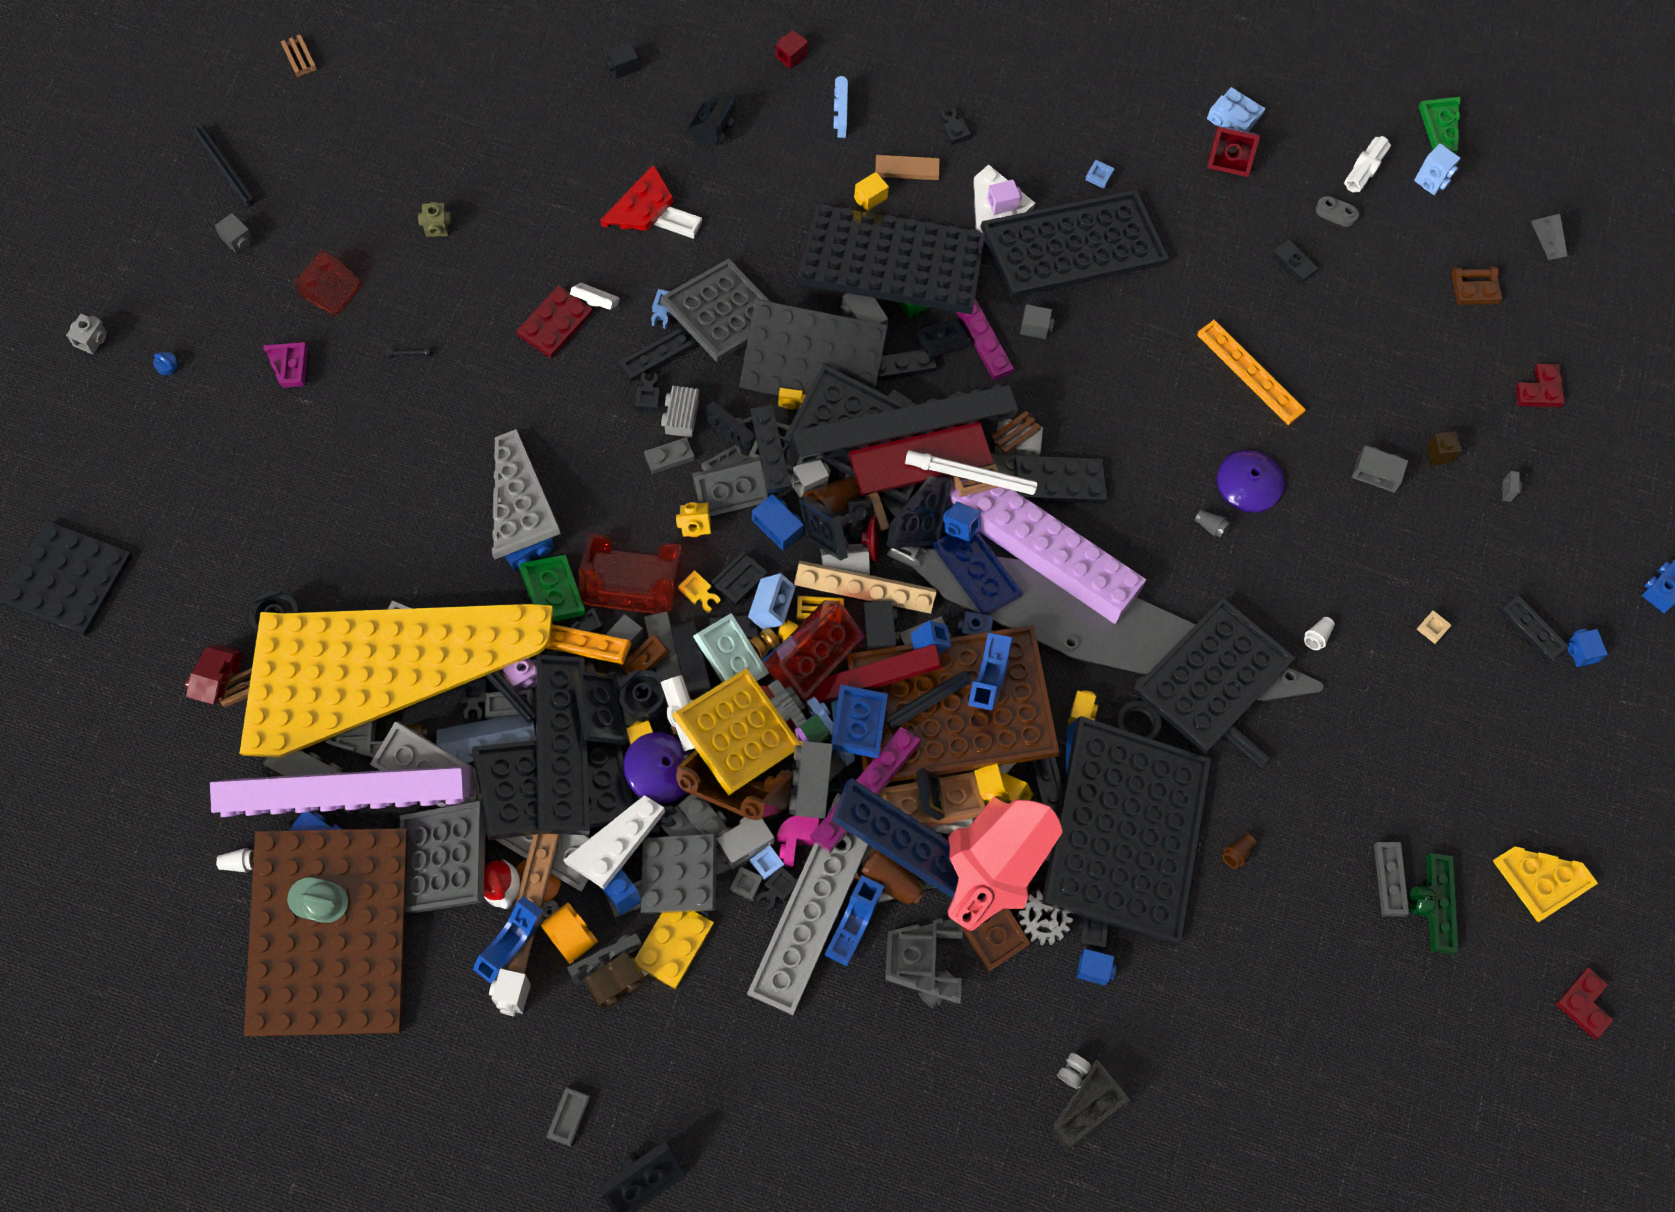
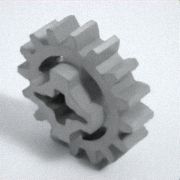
M1037 891L1035 898L1032 895H1028V903L1026 902L1023 909L1025 911H1019L1018 917L1023 918L1019 922V926L1026 927L1023 933L1025 935L1029 933L1032 935L1031 942L1038 938L1040 939V945H1043L1045 940H1048L1050 945H1053L1055 937L1061 941L1064 937L1062 932H1069L1070 928L1066 925L1071 924L1073 919L1067 917L1070 912L1041 904L1043 896L1040 891ZM1030 909L1032 910L1031 912L1034 915V919L1032 922H1030L1029 920ZM1050 913H1052L1051 916H1050V918H1049V920H1047V919H1045V920H1043V921L1041 920V921L1038 923V921H1039V919H1040V917H1041L1042 915L1045 916V915H1049ZM1058 913H1060L1061 916L1060 926L1058 925L1059 923L1056 920ZM1038 930H1046L1048 933H1042Z

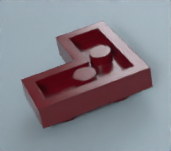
M1537 364L1534 368L1536 383L1518 382L1515 386L1518 406L1562 407L1564 404L1559 364Z
M1589 967L1583 970L1555 1003L1594 1039L1599 1038L1613 1021L1610 1016L1594 1003L1608 984Z

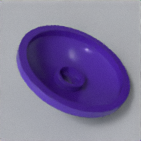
M1241 450L1229 455L1222 462L1217 473V485L1222 497L1231 506L1245 512L1256 513L1270 509L1279 501L1285 487L1284 475L1279 465L1268 455L1255 450ZM1251 472L1256 473L1258 476H1253Z
M659 732L645 734L636 739L625 754L623 765L626 780L632 790L641 798L645 795L658 804L672 803L687 793L678 785L676 775L677 767L691 753L689 750L684 751L681 741L669 734ZM662 760H666L668 766L663 765Z

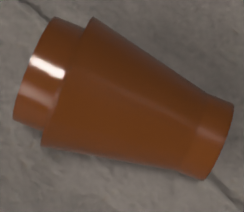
M1245 834L1242 838L1226 847L1222 855L1224 862L1234 869L1243 866L1252 848L1256 845L1255 838L1250 834Z

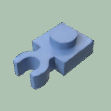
M660 289L657 291L652 306V311L655 312L651 318L652 326H655L658 320H663V328L666 329L669 324L668 316L674 317L660 302L661 296L669 291Z

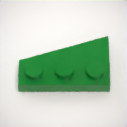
M1460 97L1420 102L1419 109L1433 150L1439 144H1442L1454 154L1457 153Z

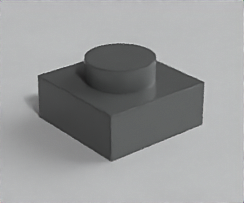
M1510 471L1502 480V500L1509 502L1517 494H1520L1522 490V481H1519V472Z
M740 867L730 891L753 901L763 877Z

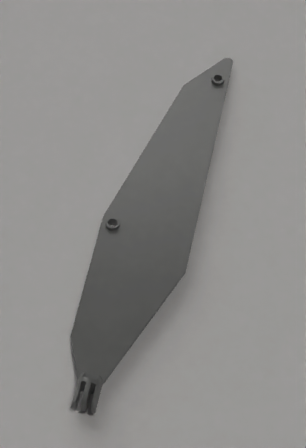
M922 546L890 548L887 556L913 567L945 599L975 613L993 616V621L1010 629L1034 625L1037 642L1074 659L1147 675L1196 625L1137 597L1118 622L1114 624L1019 559L929 549ZM1287 667L1257 700L1266 701L1317 693L1323 690V684Z

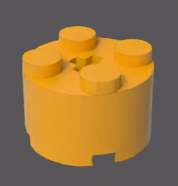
M569 903L563 905L540 924L569 964L598 943V940L586 927L585 922Z

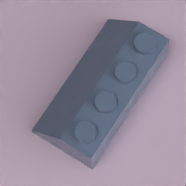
M522 716L493 718L437 730V745L474 768L473 746L536 740L535 722L527 723Z

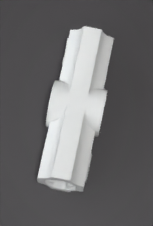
M1383 136L1375 137L1367 150L1361 153L1353 170L1344 182L1349 191L1353 193L1360 192L1368 179L1374 176L1382 162L1381 160L1391 146L1387 138Z
M682 675L661 682L669 705L667 708L669 722L673 727H676L683 750L694 749L695 747L672 716L677 710L693 700L689 698Z

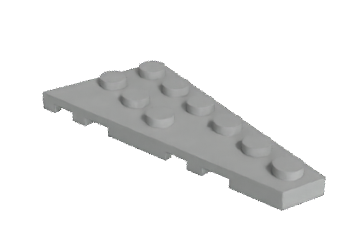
M517 430L495 437L494 547H492L494 560L561 534Z

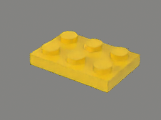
M695 911L662 913L635 957V961L641 970L677 989L712 929L714 922Z

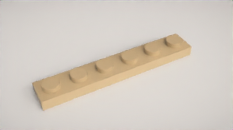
M800 560L794 581L796 586L873 602L892 601V606L930 614L936 595V589Z

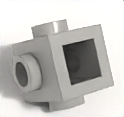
M80 314L77 320L71 324L66 336L74 347L94 354L98 346L104 342L107 332L100 319L95 316L88 317Z

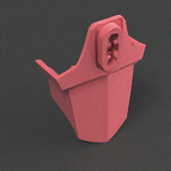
M993 797L968 828H958L949 834V858L959 877L953 900L948 909V915L952 920L967 930L973 931L1002 909H1024L1028 899V884L1063 833L1059 819L1050 806L1035 801L1018 799L1008 804ZM980 893L986 894L984 898L978 899ZM970 912V917L964 919L963 915Z

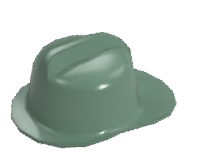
M303 878L294 883L288 892L287 902L289 908L295 915L305 919L331 923L342 917L348 907L346 892L341 886L333 882L316 878Z

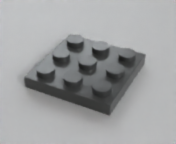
M716 835L644 838L642 848L641 913L716 910Z

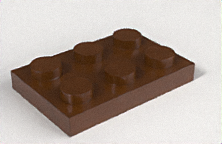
M980 893L978 899L984 898L986 894ZM1009 909L1000 910L973 931L967 930L959 924L987 971L993 970L1030 944ZM965 913L963 918H969L971 913Z

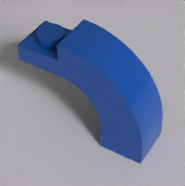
M988 633L980 672L976 681L972 683L969 706L987 710H994L996 708L1006 679L1013 637Z
M863 875L861 876L851 895L841 923L825 952V956L848 966L877 907L884 889L883 885Z
M523 896L516 903L504 928L478 956L473 970L491 984L493 980H497L500 969L507 970L530 941L542 921L540 917L543 911L535 903Z

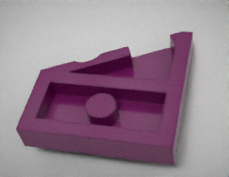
M305 342L264 345V351L270 359V364L276 373L279 384L283 388L305 386L308 345Z

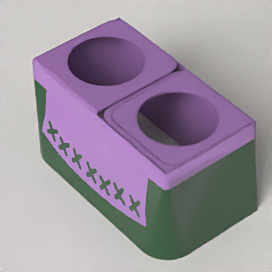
M817 713L795 729L798 741L831 744L832 735Z

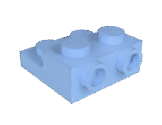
M1231 87L1210 108L1207 119L1214 125L1249 132L1264 114L1266 108Z

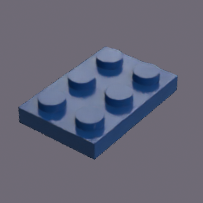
M840 685L831 738L832 750L873 758L879 757L887 693Z

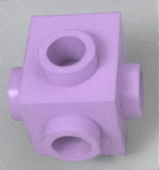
M527 658L502 669L504 676L517 691L531 690L535 687V659Z

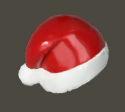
M505 860L491 861L484 865V897L493 906L503 909L510 908L519 893V874L516 868Z

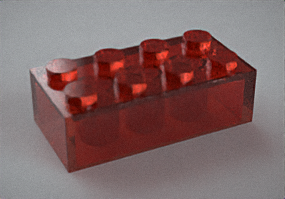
M824 600L763 664L775 680L778 679L785 689L790 686L800 700H805L865 635L840 601Z

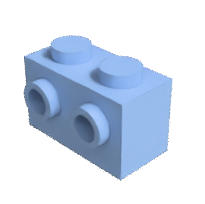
M1439 144L1427 156L1414 181L1433 195L1440 189L1445 190L1451 182L1449 178L1458 170L1456 165L1460 157L1442 144Z
M781 573L760 579L748 617L763 630L783 625L796 586Z

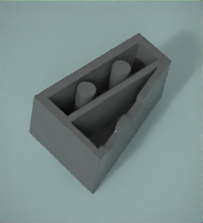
M799 741V746H795L794 760L797 761L795 770L792 772L791 784L793 788L789 799L790 814L825 819L832 744Z

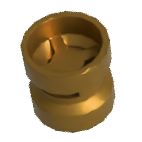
M770 628L762 630L758 637L753 636L749 639L761 660L768 655L769 651L775 650L780 645L778 637Z

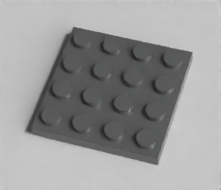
M728 258L661 296L660 302L709 355L718 362L747 344L755 299L769 300Z
M477 801L400 815V829H408L405 914L483 903L485 819L482 802Z

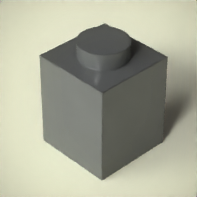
M233 213L215 225L219 237L236 254L246 249L253 242L249 229Z
M1026 305L1020 334L1046 339L1047 332H1052L1054 318H1050L1052 309Z
M625 614L606 634L607 636L630 640L631 646L628 654L644 637L643 628Z

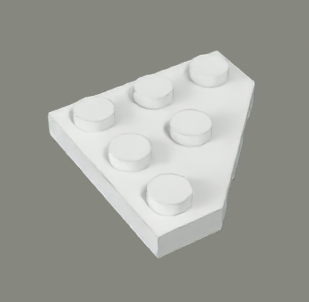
M987 165L974 177L973 182L976 215L975 227L980 232H982L980 227L982 221L1029 212L1035 207V202L1021 192L1022 199L1019 202L1018 209L993 215L987 200L989 185L1008 180L990 165Z

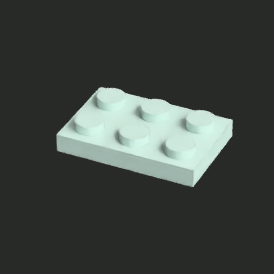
M732 613L693 636L722 683L746 668L756 681L769 674Z

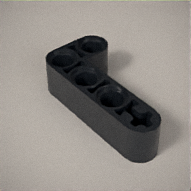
M694 620L671 624L670 626L681 675L690 700H695L711 689L701 648L693 637L697 634Z

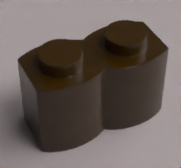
M628 952L618 956L606 966L584 979L598 1006H607L608 1008L618 1004L621 1001L620 997L624 993L632 994L642 987L641 983L646 980L633 955Z

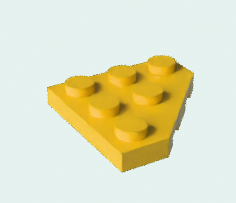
M1513 847L1493 860L1537 922H1540L1598 884L1581 862H1570L1540 852L1533 853L1525 851L1524 848Z

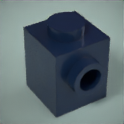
M966 611L964 619H959L957 632L961 633V636L991 632L993 616Z

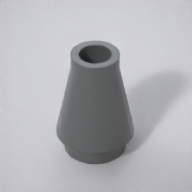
M1202 509L1195 517V521L1215 538L1217 536L1223 538L1231 525L1226 517L1209 513Z

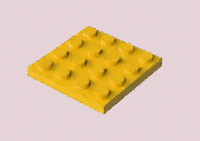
M747 668L680 708L672 715L728 796L793 754L795 746H799L798 739Z

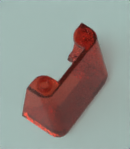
M590 533L579 568V595L582 602L597 607L653 614L669 613L672 610L682 545L673 543L663 544L659 548L658 556L613 550V544L609 537Z

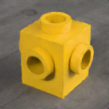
M690 502L680 505V514L676 515L677 527L682 528L683 537H698L703 534H711L708 502Z

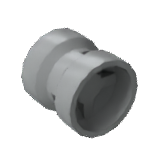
M1070 1053L1067 1058V1065L1060 1069L1057 1076L1069 1086L1079 1089L1083 1083V1076L1090 1072L1092 1065L1079 1055Z

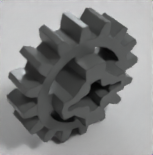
M778 679L768 685L775 696L770 701L784 721L791 719L796 727L807 721L801 712L805 706L790 686L785 689Z

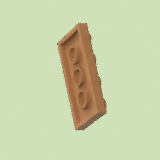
M974 772L939 778L945 817L939 821L922 812L918 782L887 787L879 794L880 797L926 827L974 819L985 808Z

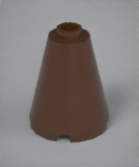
M852 476L807 490L802 495V497L807 495L835 513L846 509L848 513L847 499L862 497L856 478Z
M875 848L862 863V873L856 872L854 876L859 881L863 875L883 885V893L907 905H910L912 902L917 904L925 893L922 891L924 885L914 873Z

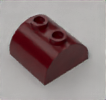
M1217 126L1210 148L1207 168L1249 177L1260 134Z

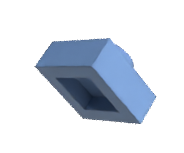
M1095 160L1085 180L1104 189L1115 168Z

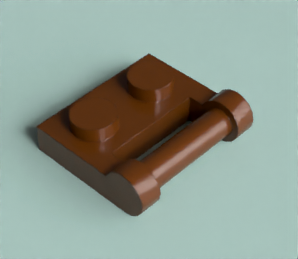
M1489 266L1488 269H1462L1461 267H1454L1452 269L1451 275L1457 305L1499 304L1501 302L1502 295L1498 281L1497 266ZM1487 277L1488 281L1463 282L1462 278Z

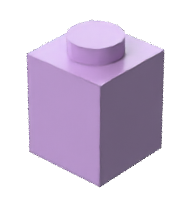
M1014 180L989 185L987 200L993 215L1018 209L1022 193L1020 188L1016 187Z

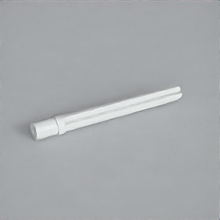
M908 450L905 464L921 467L924 470L929 469L1031 495L1035 494L1037 489L1036 481L934 457L927 453L922 454Z

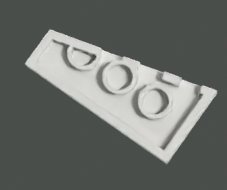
M644 795L564 859L565 864L605 889L665 813L664 807Z

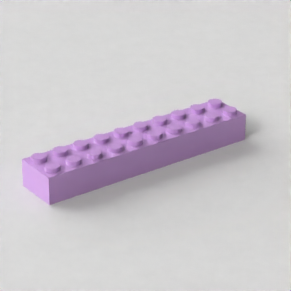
M964 479V480H960V481H961V482H964V481H968V480H970V479ZM951 482L947 509H951L955 502L979 510L981 528L978 531L1112 623L1116 624L1140 594L1146 582L1145 578L1014 490L999 487L959 497V491L955 488V482Z
M455 766L220 780L210 782L211 813L220 812L221 817H229L238 814L260 815L261 813H268L269 809L270 814H281L294 811V808L295 813L311 812V810H319V807L320 811H333L342 809L343 805H345V810H355L368 807V804H370V808H385L386 806H392L393 803H395V807H407L417 804V801H420V806L436 805V803H442V800H445L446 804H459L466 802L467 797L474 795L473 767Z

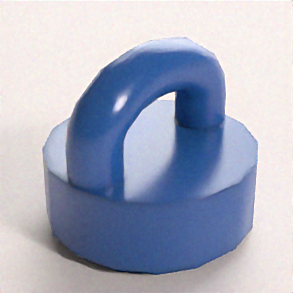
M162 352L154 354L153 364L159 374L170 375L177 370L178 361L172 353Z

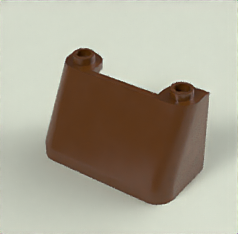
M695 750L677 767L676 780L678 785L686 792L751 820H760L779 815L787 808L793 774L782 770L776 778L769 776L765 780V784L753 779L728 796L700 754Z

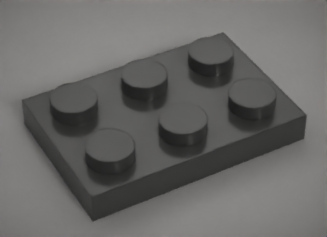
M759 457L692 473L698 503L708 502L710 516L758 505L768 498Z

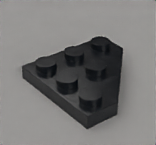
M947 475L929 476L890 523L887 546L902 548L941 544L945 523L943 517L948 506L952 477Z

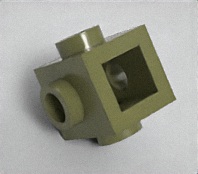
M431 202L429 204H422V213H418L419 226H423L426 237L448 236V225H451L450 212H446L444 203Z

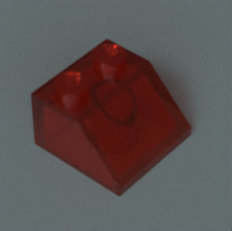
M320 250L295 280V285L301 297L337 316L362 285V282L339 259Z

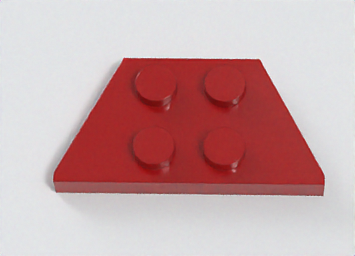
M651 166L600 220L603 227L608 228L609 224L620 225L621 229L634 228L647 231L667 208L674 202L673 197L656 168Z

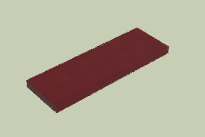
M980 422L849 451V458L861 496L925 482L929 476H951L950 474L929 469L924 470L921 467L905 464L908 450L922 454H931L934 457L979 468L993 464Z

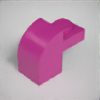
M793 816L780 826L777 842L786 843V845L781 844L779 857L784 859V867L793 868L796 845L814 846L815 842L811 840L810 835L818 827L819 818Z

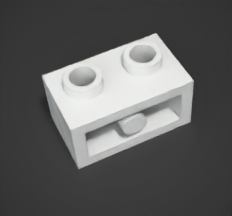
M500 969L497 981H492L489 995L492 996L493 1002L500 1009V1013L515 1016L516 1012L523 1014L531 984L525 974Z

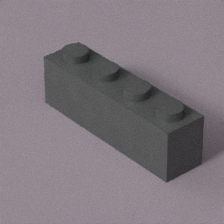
M300 750L282 758L268 757L263 764L268 772L276 776L342 773L343 771L342 768L334 763L327 765L321 762L322 758L312 752L306 754ZM343 805V808L340 809L350 815H352L355 811L345 810V805Z

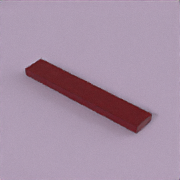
M936 644L803 684L801 689L804 706L808 709L807 701L813 697L817 699L819 704L838 700L840 685L872 690L941 669L938 648Z

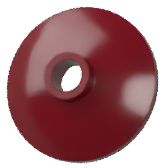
M877 515L872 516L867 531H862V545H867L873 561L878 559L879 548Z

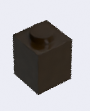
M1456 431L1436 433L1426 445L1431 466L1453 463L1462 452Z

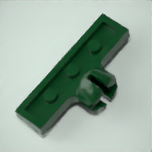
M1430 853L1426 855L1427 887L1418 885L1410 890L1408 900L1417 902V905L1408 904V907L1414 915L1428 918L1431 952L1456 954L1458 953L1453 856Z

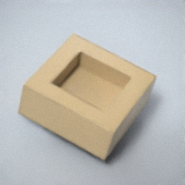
M1432 611L1417 630L1435 644L1450 628L1451 624L1435 611Z

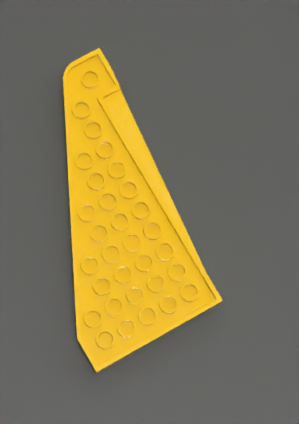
M522 604L286 614L261 612L240 754L243 756L282 758L541 653L549 644L553 607L550 605Z

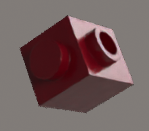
M794 30L782 36L776 44V58L789 69L793 68L808 55V41Z

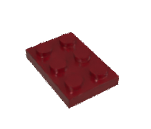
M558 285L517 329V336L552 359L593 314V308Z

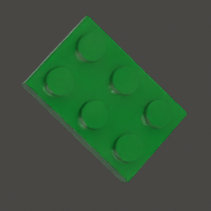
M566 555L520 563V571L531 604L552 606V622L584 616L585 609Z

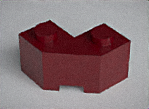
M219 644L206 647L186 681V697L210 704L223 701L228 678L239 674L243 651Z

